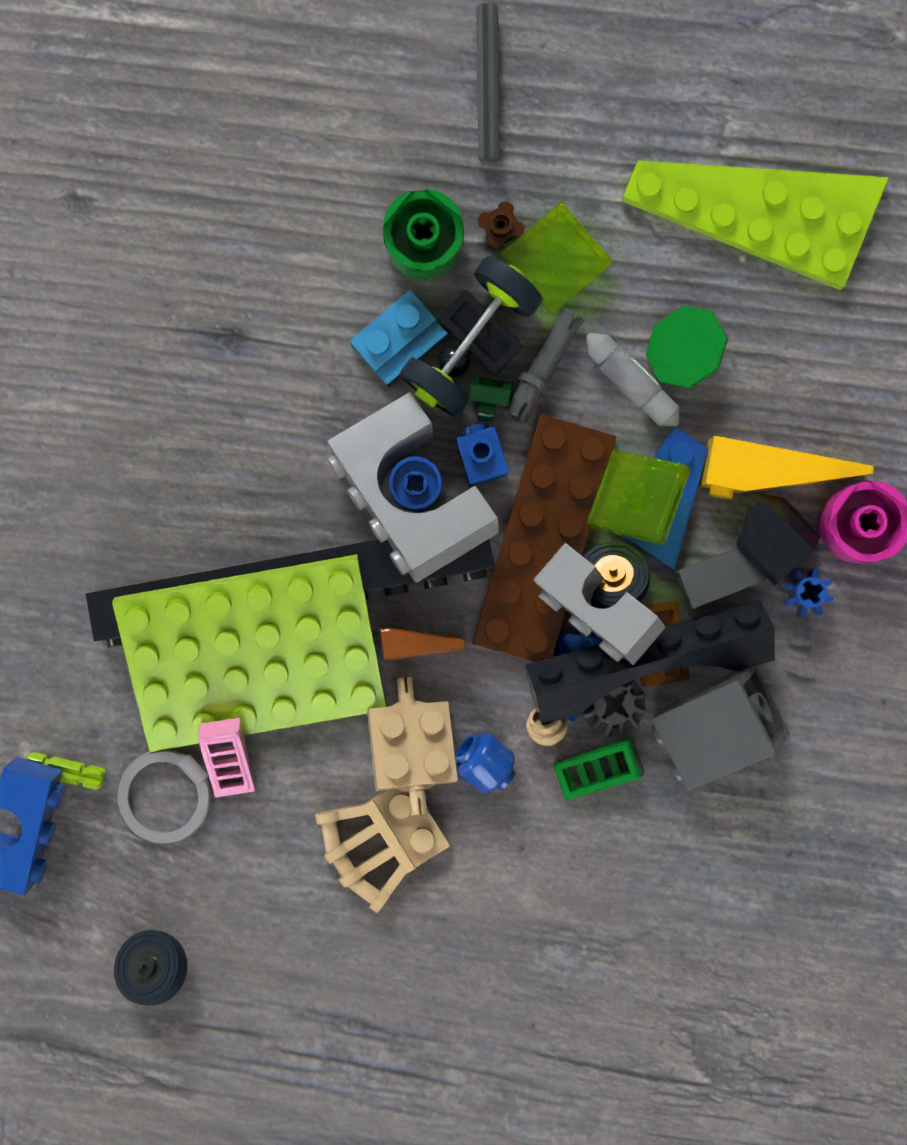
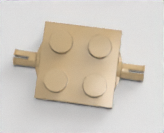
M403 677L396 679L399 702L390 707L369 708L367 710L375 790L397 789L409 792L411 816L426 815L428 812L425 790L434 785L456 783L458 781L449 702L425 703L418 700L415 701L413 677H406L405 680Z

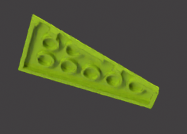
M638 160L621 201L841 290L845 287L889 177Z

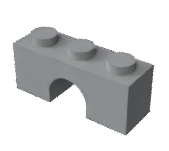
M565 543L533 580L542 590L538 597L554 611L558 612L563 607L573 615L568 621L586 637L593 632L603 641L599 647L616 662H619L624 657L634 665L666 627L656 614L628 592L612 607L606 609L592 607V594L604 577L592 563Z

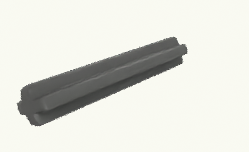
M482 3L477 6L478 159L481 162H496L500 156L498 7L493 3Z

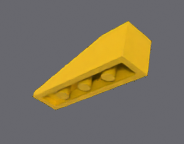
M713 436L707 442L706 448H708L699 487L709 488L710 496L733 499L734 493L743 494L862 478L873 474L874 466Z

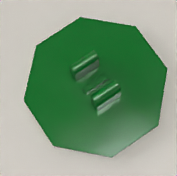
M682 306L654 325L645 355L659 382L690 389L719 370L729 339L712 310Z

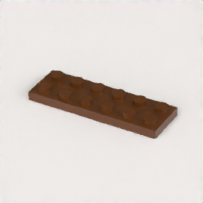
M543 414L539 415L472 644L532 662L553 656L566 610L561 607L556 612L538 596L542 590L533 580L565 543L582 556L617 436Z

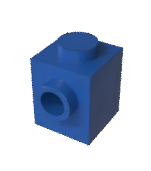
M480 423L462 429L463 436L456 438V445L469 487L507 477L509 471L495 426L486 429L485 424Z

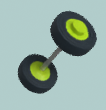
M489 256L482 260L476 268L474 276L494 300L444 368L440 370L436 367H431L425 362L412 357L400 372L402 379L416 391L414 396L431 409L436 406L455 417L464 409L468 398L454 384V381L448 374L499 305L502 304L521 315L530 317L543 300L542 295L528 281L529 278L521 270Z

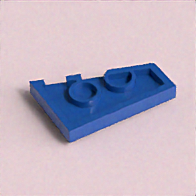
M674 427L606 527L670 570L675 571L708 448L677 427Z

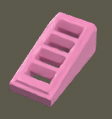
M234 718L200 724L198 739L215 797L254 792L255 783L241 719ZM226 742H233V745L219 748H214L213 745ZM236 754L237 756L221 760L216 758V756ZM238 765L240 767V769L225 772L219 771V768ZM243 777V781L222 784V780Z

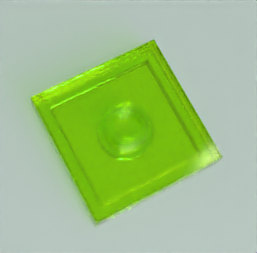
M562 201L501 252V258L508 265L517 267L529 278L528 281L542 295L543 300L541 304L552 316L614 262Z
M613 449L587 524L592 528L665 545L690 469L687 465Z

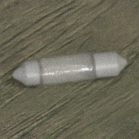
M599 333L587 334L588 355L599 365V369L639 409H643L658 426H677L679 424V406L662 389L660 383L622 345H618L609 335Z

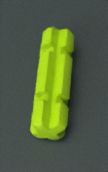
M37 752L30 753L27 757L29 761L62 769L63 773L60 782L76 786L82 783L84 788L93 790L100 789L104 783L106 772L104 768L93 765L85 767L84 763L54 756L48 759V755Z

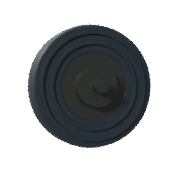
M157 930L141 931L131 936L121 946L114 963V978L121 994L131 1002L145 1006L159 1005L173 998L182 987L187 974V957L180 942L170 934Z

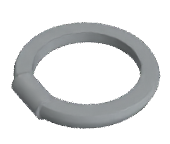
M171 749L144 753L127 766L120 778L117 788V804L120 815L128 828L146 841L156 844H172L185 840L202 826L208 816L212 799L211 786L208 780L209 775L190 754L186 755ZM157 762H168L178 765L196 785L198 792V804L193 817L186 825L172 831H158L149 828L137 818L131 806L130 790L135 777L144 767Z

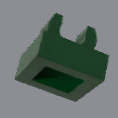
M472 376L468 400L480 402L477 420L493 422L496 404L508 406L512 382Z

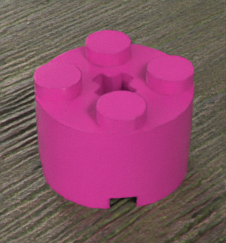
M863 481L843 487L834 492L824 503L817 526L818 534L826 548L835 557L848 563L866 564L893 557L907 543V500L896 488L881 481ZM866 515L868 517L866 520V525L870 527L868 530L861 529L862 522L859 520L861 516Z

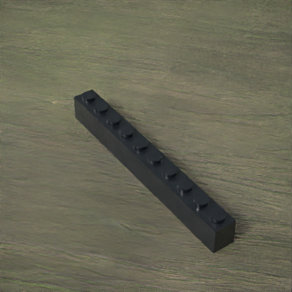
M377 539L86 593L85 595L94 642L107 641V647L110 648L122 646L112 604L114 597L351 555H358L366 600H369L368 592L384 589L385 596L409 592L407 585L414 584L415 581L409 572L404 575L399 572L390 557L394 550L389 542L385 540L381 543ZM490 540L484 541L419 582H423L424 589L448 585L447 577L463 574L464 582L487 578L486 570L495 568Z

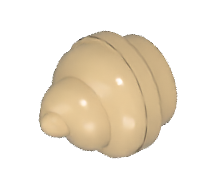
M535 708L529 715L526 728L529 737L537 744L552 746L561 741L565 736L567 722L566 719L541 725Z

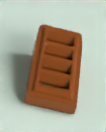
M380 628L384 659L387 661L460 651L465 648L464 640L459 637Z

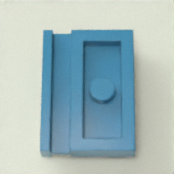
M409 290L351 339L350 344L382 379L384 384L389 387L400 377V372L408 360L412 357L419 360L422 359L448 337V333L438 324L433 315L415 294Z

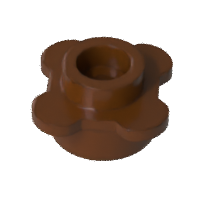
M501 202L497 209L489 213L482 212L478 217V226L485 229L488 244L492 248L499 249L513 238H520L524 233V225L517 221L513 214L514 207L509 202ZM498 222H503L505 224L504 228H498Z

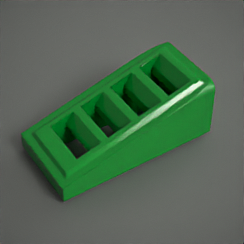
M631 735L552 763L565 801L639 780L644 774V769ZM623 751L628 769L624 771L621 769L616 754ZM607 756L613 775L606 776L601 757ZM591 761L597 778L593 782L590 780L585 762ZM576 766L582 786L575 787L569 767Z

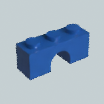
M19 757L13 759L3 768L0 779V808L8 810L17 816L22 826V834L14 836L0 832V889L24 896L35 883H41L47 868V860L42 859L45 846L50 845L56 829V823L51 821L54 808L57 809L60 806L65 791V785L60 784L63 773L62 769Z

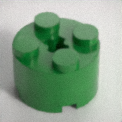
M426 189V191H409L397 197L388 207L383 222V239L389 260L399 272L417 280L429 282L449 272L458 262L464 244V225L457 205L445 194L431 189ZM427 230L431 231V239L423 238L421 241L417 240V231L423 234Z

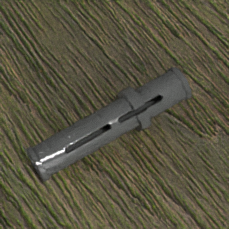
M566 308L560 310L558 318L527 372H521L518 377L520 384L510 399L508 406L502 411L508 417L512 415L511 419L525 424L540 395L547 393L549 379L580 325L584 322L580 316H577L576 319L573 318L576 314L575 312Z

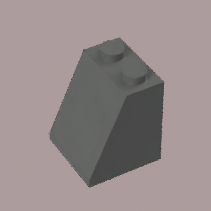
M756 666L734 671L662 708L651 719L653 722L652 731L657 742L661 746L666 747L672 759V771L679 782H684L688 792L776 755L790 734Z

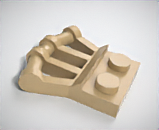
M397 789L385 790L364 804L315 814L316 823L321 825L326 850L324 857L328 864L333 862L341 875L338 880L343 888H350L370 903L368 908L375 913L380 911L407 873L415 870L416 867L450 847L449 841L429 809L427 808L428 814L411 816L409 792ZM365 815L370 816L373 821L372 824L340 843L337 821ZM380 832L388 847L354 867L346 853ZM394 856L399 863L380 891L362 878L365 874Z

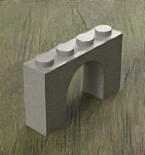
M411 392L328 440L327 443L332 456L328 457L327 461L337 478L341 479L345 476L352 486L347 491L359 511L366 508L373 518L368 523L377 539L381 543L387 540L393 548L394 552L390 554V557L402 575L409 572L415 583H418L498 534L499 527L498 517L476 486L441 507L425 513H409L399 510L384 498L381 489L388 470L400 459L434 440L432 422Z

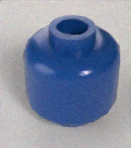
M482 733L478 736L476 734L468 736L455 753L458 775L482 793H490L497 788L499 790L505 789L515 776V771L513 770L515 756L513 751L492 734Z

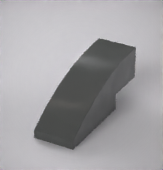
M739 547L674 571L688 609H694L769 580Z

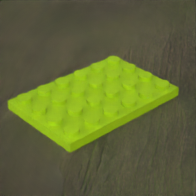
M358 555L114 597L112 604L149 752L199 744L198 733L202 723L240 718L244 735L367 714L369 708L387 707Z

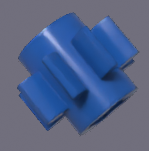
M817 568L810 569L807 578L804 577L800 570L792 571L795 581L791 584L781 585L784 590L788 591L789 597L783 602V605L797 606L796 613L798 617H804L808 608L815 615H822L823 612L820 605L823 602L834 600L832 596L827 595L826 588L832 583V580L818 579ZM804 586H813L814 592L810 594V599L802 600L800 596L805 591Z

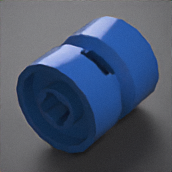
M418 456L405 458L398 462L391 471L389 478L390 492L397 505L405 511L412 513L426 512L433 508L441 497V474L435 464L426 458Z

